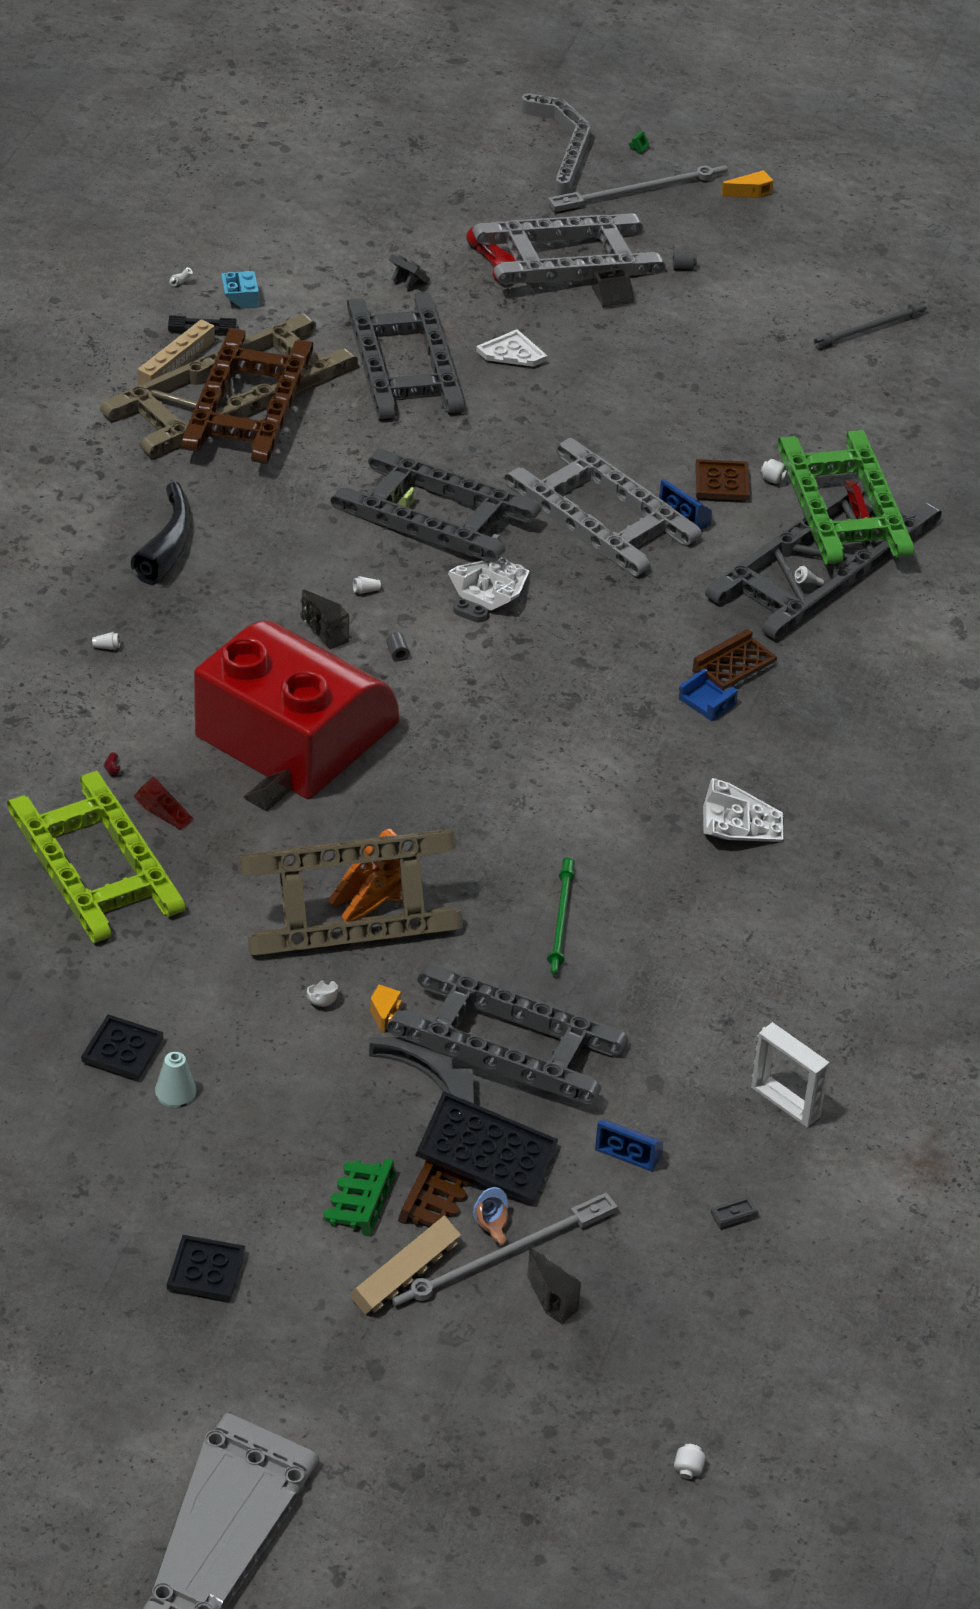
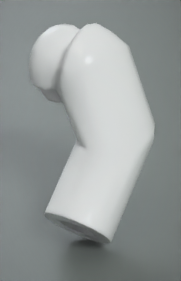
M187 267L182 273L172 275L169 279L170 285L175 287L183 284L193 273L192 270Z

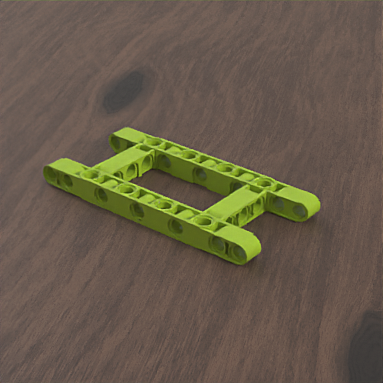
M98 771L81 775L79 778L83 789L82 792L87 799L41 815L28 796L22 795L7 800L11 816L93 943L111 938L109 921L103 913L139 900L152 897L163 915L167 917L185 911V903L181 895ZM102 822L136 875L129 878L125 877L123 880L112 884H105V886L91 891L84 887L81 877L72 863L68 862L65 852L54 837Z

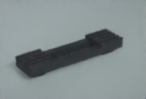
M169 315L168 331L185 332L192 327L191 325L196 324L201 319ZM220 318V320L202 319L214 326H219L215 327V333L227 334L229 328L236 329V318Z

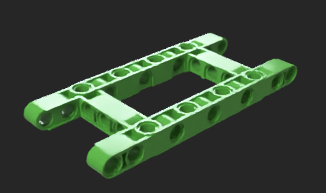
M864 430L847 431L846 447L848 450L804 454L800 442L795 436L778 438L780 455L825 565L843 563V546L841 543L886 539L893 556L896 558L913 556V542ZM857 472L876 517L847 519L843 521L830 519L823 497L818 492V485L814 476Z

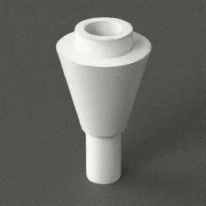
M800 566L795 571L797 583H814L822 586L824 583L823 579L816 577L805 566Z

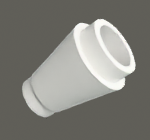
M360 576L353 579V591L355 593L363 594L380 590V580Z
M110 632L93 637V648L110 650L120 648L119 633Z

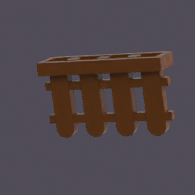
M425 1161L401 1209L398 1221L406 1224L408 1218H411L415 1224L420 1222L431 1227L444 1215L455 1217L459 1208L455 1203H452L453 1200L461 1202L466 1196V1191L460 1188V1185L471 1186L473 1180ZM440 1177H445L456 1183L455 1185H453L447 1181L440 1179ZM433 1191H435V1192H437V1193H439V1194H441V1195H444V1196L448 1197V1199L445 1200V1199H443V1198H441V1197H439V1196H436V1195H434V1194H432V1193H433ZM429 1207L433 1210H436L440 1212V1215L430 1212L425 1208Z

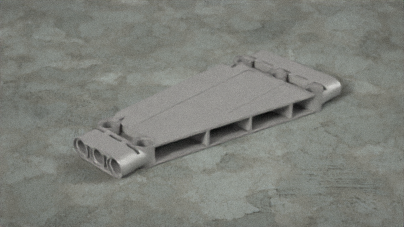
M224 1414L214 1430L206 1434L153 1587L152 1596L143 1609H226L293 1509L298 1495L304 1490L305 1482L319 1463L318 1455L310 1449L235 1415Z

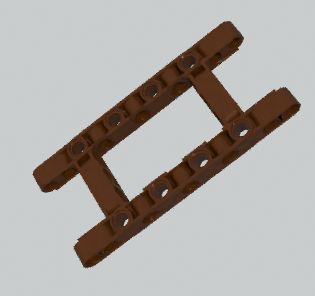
M229 328L183 435L181 449L194 452L201 451L207 434L253 442L251 461L268 464L312 356L313 342L298 339L294 342L289 356L244 349L246 331ZM235 370L279 378L275 388V395L271 398L267 407L265 419L263 418V420L258 421L247 419V417L241 418L230 416V414L217 413Z

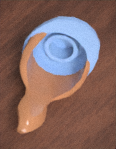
M492 1187L483 1191L474 1205L473 1214L477 1223L485 1231L490 1232L492 1239L502 1246L507 1239L502 1229L508 1220V1199L502 1189Z

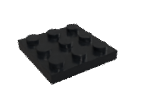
M107 1014L82 1054L81 1062L138 1080L164 1038L163 1032Z
M182 1235L167 1282V1290L230 1301L245 1254V1246Z

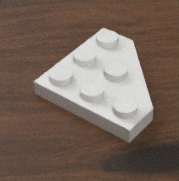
M518 329L476 346V352L488 361L532 367L547 361V355Z

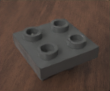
M391 255L389 261L396 266V270L391 278L392 281L398 283L405 273L409 276L404 285L408 290H411L417 280L426 284L429 282L430 278L426 275L427 272L420 268L418 264L408 262L401 255L398 257Z

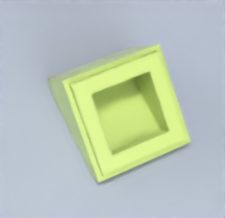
M411 487L397 504L409 508L414 502V488Z

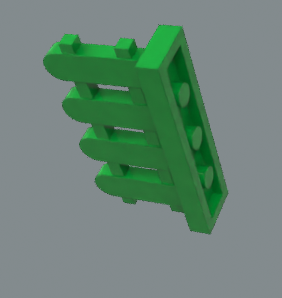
M385 1158L382 1166L378 1162L375 1165L361 1163V1160L345 1163L343 1166L344 1173L349 1175V1177H341L337 1180V1187L342 1193H333L330 1196L331 1204L336 1206V1208H329L324 1211L325 1221L330 1222L332 1226H336V1223L350 1225L352 1229H356L359 1226L361 1227L362 1235L371 1236L396 1175L393 1159ZM356 1176H357V1177L369 1178V1180H361V1179H355V1178H356ZM349 1192L361 1193L363 1195H351L349 1194ZM343 1208L356 1209V1212H354V1211L342 1210V1209H343Z

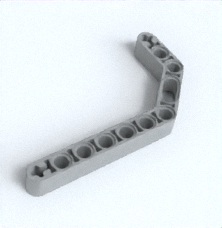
M531 93L524 94L522 96V113L555 119L572 136L556 176L555 193L557 195L569 194L589 142L590 123L564 99Z

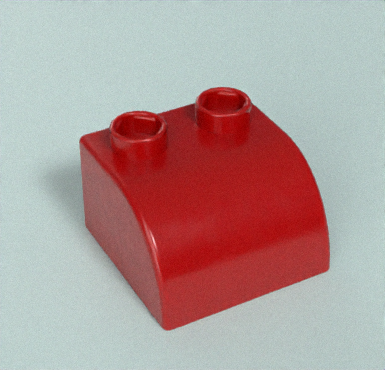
M259 621L247 626L194 670L195 735L306 799H311L399 722L397 698L389 685L272 621Z

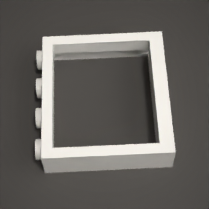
M772 1022L767 1027H763L758 1035L751 1088L808 1128L821 1117L829 1062ZM774 1047L809 1071L805 1101L770 1077Z

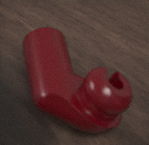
M114 752L109 754L103 765L110 775H117L121 769L120 765L116 766L118 755Z

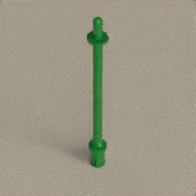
M571 857L563 859L562 870L559 872L562 886L553 952L547 955V961L551 963L550 972L554 975L558 973L559 965L565 961L564 955L561 954L569 885L575 876L573 871L575 860Z

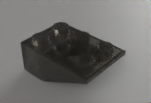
M305 589L302 590V612L300 613L302 621L309 625L312 632L316 633L321 642L329 649L348 643L349 614L334 601Z
M531 1248L529 1250L527 1277L545 1313L560 1324H564L579 1310L581 1282L575 1276L565 1272L559 1265L552 1263L542 1253H538Z

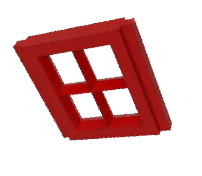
M845 481V488L856 518H870L859 485L853 481Z

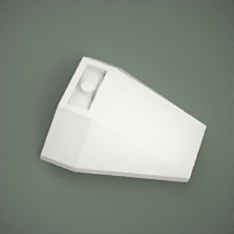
M499 558L494 563L484 560L460 565L450 570L448 575L461 598L482 605L488 610H493L520 595L529 575V570L524 569L522 565L508 562L505 558Z
M712 778L703 806L704 834L726 840L782 842L783 812L730 783Z

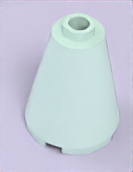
M171 1052L166 1055L155 1086V1094L158 1097V1101L167 1107L179 1108L180 1105L185 1103L188 1105L196 1096L194 1079L185 1056L180 1052Z

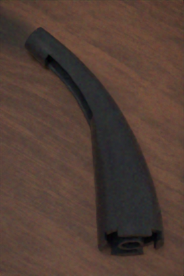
M170 482L166 486V493L174 511L171 520L131 558L132 570L135 569L139 574L138 579L146 584H154L160 581L170 571L185 544L189 528V510L185 494L178 482Z

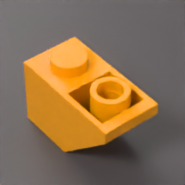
M378 984L371 996L370 1012L380 1031L385 1033L388 1022L396 1011L401 1010L403 1001L401 1000V991Z

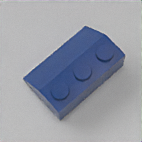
M665 479L661 480L659 498L696 524L700 530L711 524V509Z
M608 1120L598 1121L595 1151L653 1172L662 1156L664 1141L624 1127L618 1123Z

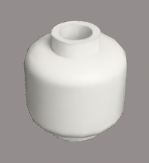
M774 459L765 461L761 469L763 479L773 484H779L781 480L784 481L788 474L785 464Z
M685 1444L683 1447H680L674 1462V1468L680 1473L679 1476L685 1479L699 1476L703 1470L705 1454L699 1446L694 1444Z

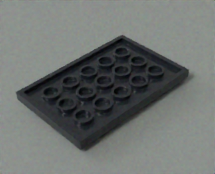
M443 1091L415 1156L490 1188H500L507 1195L532 1205L559 1139Z

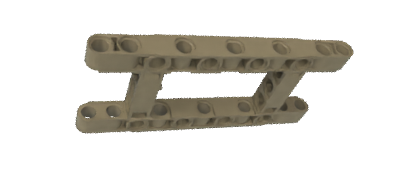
M436 830L240 855L241 872L243 875L252 874V876L280 873L285 928L256 931V934L248 935L250 954L260 955L463 928L461 909L446 907L424 910L419 856L445 853L456 848L454 830ZM411 841V847L408 850H403L404 843ZM367 846H372V852L365 855L364 849ZM333 851L331 859H324L326 852ZM288 856L294 857V861L291 864H285V859ZM399 859L400 872L398 874L402 885L400 895L403 898L404 911L400 915L389 917L381 915L365 917L357 921L347 922L346 920L326 922L317 926H307L302 870ZM412 920H419L416 927H410ZM374 924L380 925L377 932H371ZM335 929L341 930L338 937H332V932ZM294 935H302L300 941H292Z

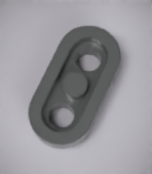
M458 599L453 604V612L460 617L478 623L484 622L487 619L488 610L482 605L466 599Z

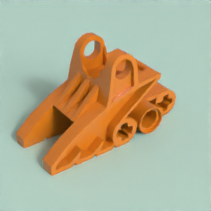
M386 829L379 835V837L394 836L397 834L392 829ZM367 846L364 849L366 855L372 852V846ZM399 859L352 864V867L348 869L344 878L336 887L337 889L334 890L328 899L331 905L338 906L354 897L350 903L351 905L347 907L342 915L347 922L361 918L386 900L403 901V898L400 896L402 885L398 874L400 872Z

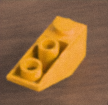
M764 170L722 182L721 195L759 198L772 194L774 180Z

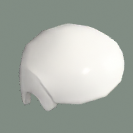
M320 981L317 985H311L307 988V999L310 1003L319 1007L329 1006L336 1000L338 985L334 981H331L329 985H326L323 981Z

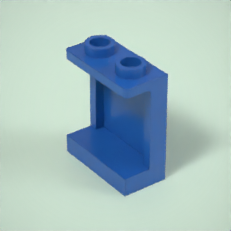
M705 669L694 674L692 678L684 681L679 687V700L710 721L715 720L737 703L738 690L731 687L727 691H722L707 679V670Z

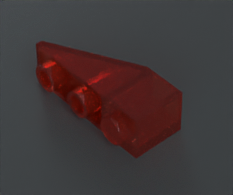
M152 777L141 786L134 795L135 799L147 811L179 830L193 819L155 777Z

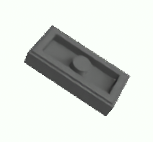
M749 1196L713 1207L710 1212L719 1228L758 1216V1210Z

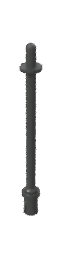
M909 304L907 310L836 334L828 332L825 336L814 339V344L818 343L815 347L818 349L826 345H834L836 340L906 316L916 318L918 312L927 309V305L915 306Z

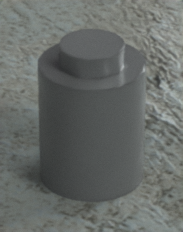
M673 252V269H693L697 265V256H694L693 252Z
M393 633L387 637L386 643L392 659L395 661L405 660L410 652L404 636L400 633Z

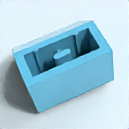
M255 271L221 273L225 297L242 309L258 308V287Z

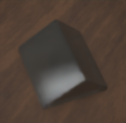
M286 769L267 776L243 797L248 802L267 812L291 791V771Z

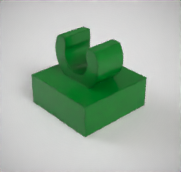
M639 131L631 139L632 142L628 143L630 149L635 148L637 153L643 152L650 145L644 131Z

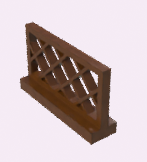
M746 629L696 656L693 661L692 672L696 674L703 669L707 670V679L723 691L777 661V656L752 637L753 632ZM752 645V646H754L757 650L746 649V648H748V647H750V646ZM737 653L743 654V657H736L734 655ZM746 654L756 655V658H746ZM759 656H766V657H768V659H758V658H759ZM723 661H730V665L719 663ZM732 662H741L743 666L732 665ZM745 663H751L756 665L753 667L745 666ZM708 669H716V672H710ZM719 669L729 670V673H721ZM732 670L742 671L741 674H731ZM718 678H726L729 680L723 683Z

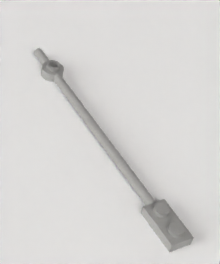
M726 165L715 168L700 166L696 172L585 195L574 192L548 198V204L554 212H560L584 206V201L694 178L707 181L712 178L713 174L727 172L728 167Z
M607 1193L601 1194L571 1208L570 1217L431 1281L424 1278L414 1280L411 1284V1290L392 1298V1303L394 1306H397L413 1298L425 1301L432 1296V1289L575 1223L584 1228L616 1213L618 1206Z

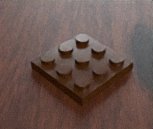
M696 459V498L749 501L748 462Z

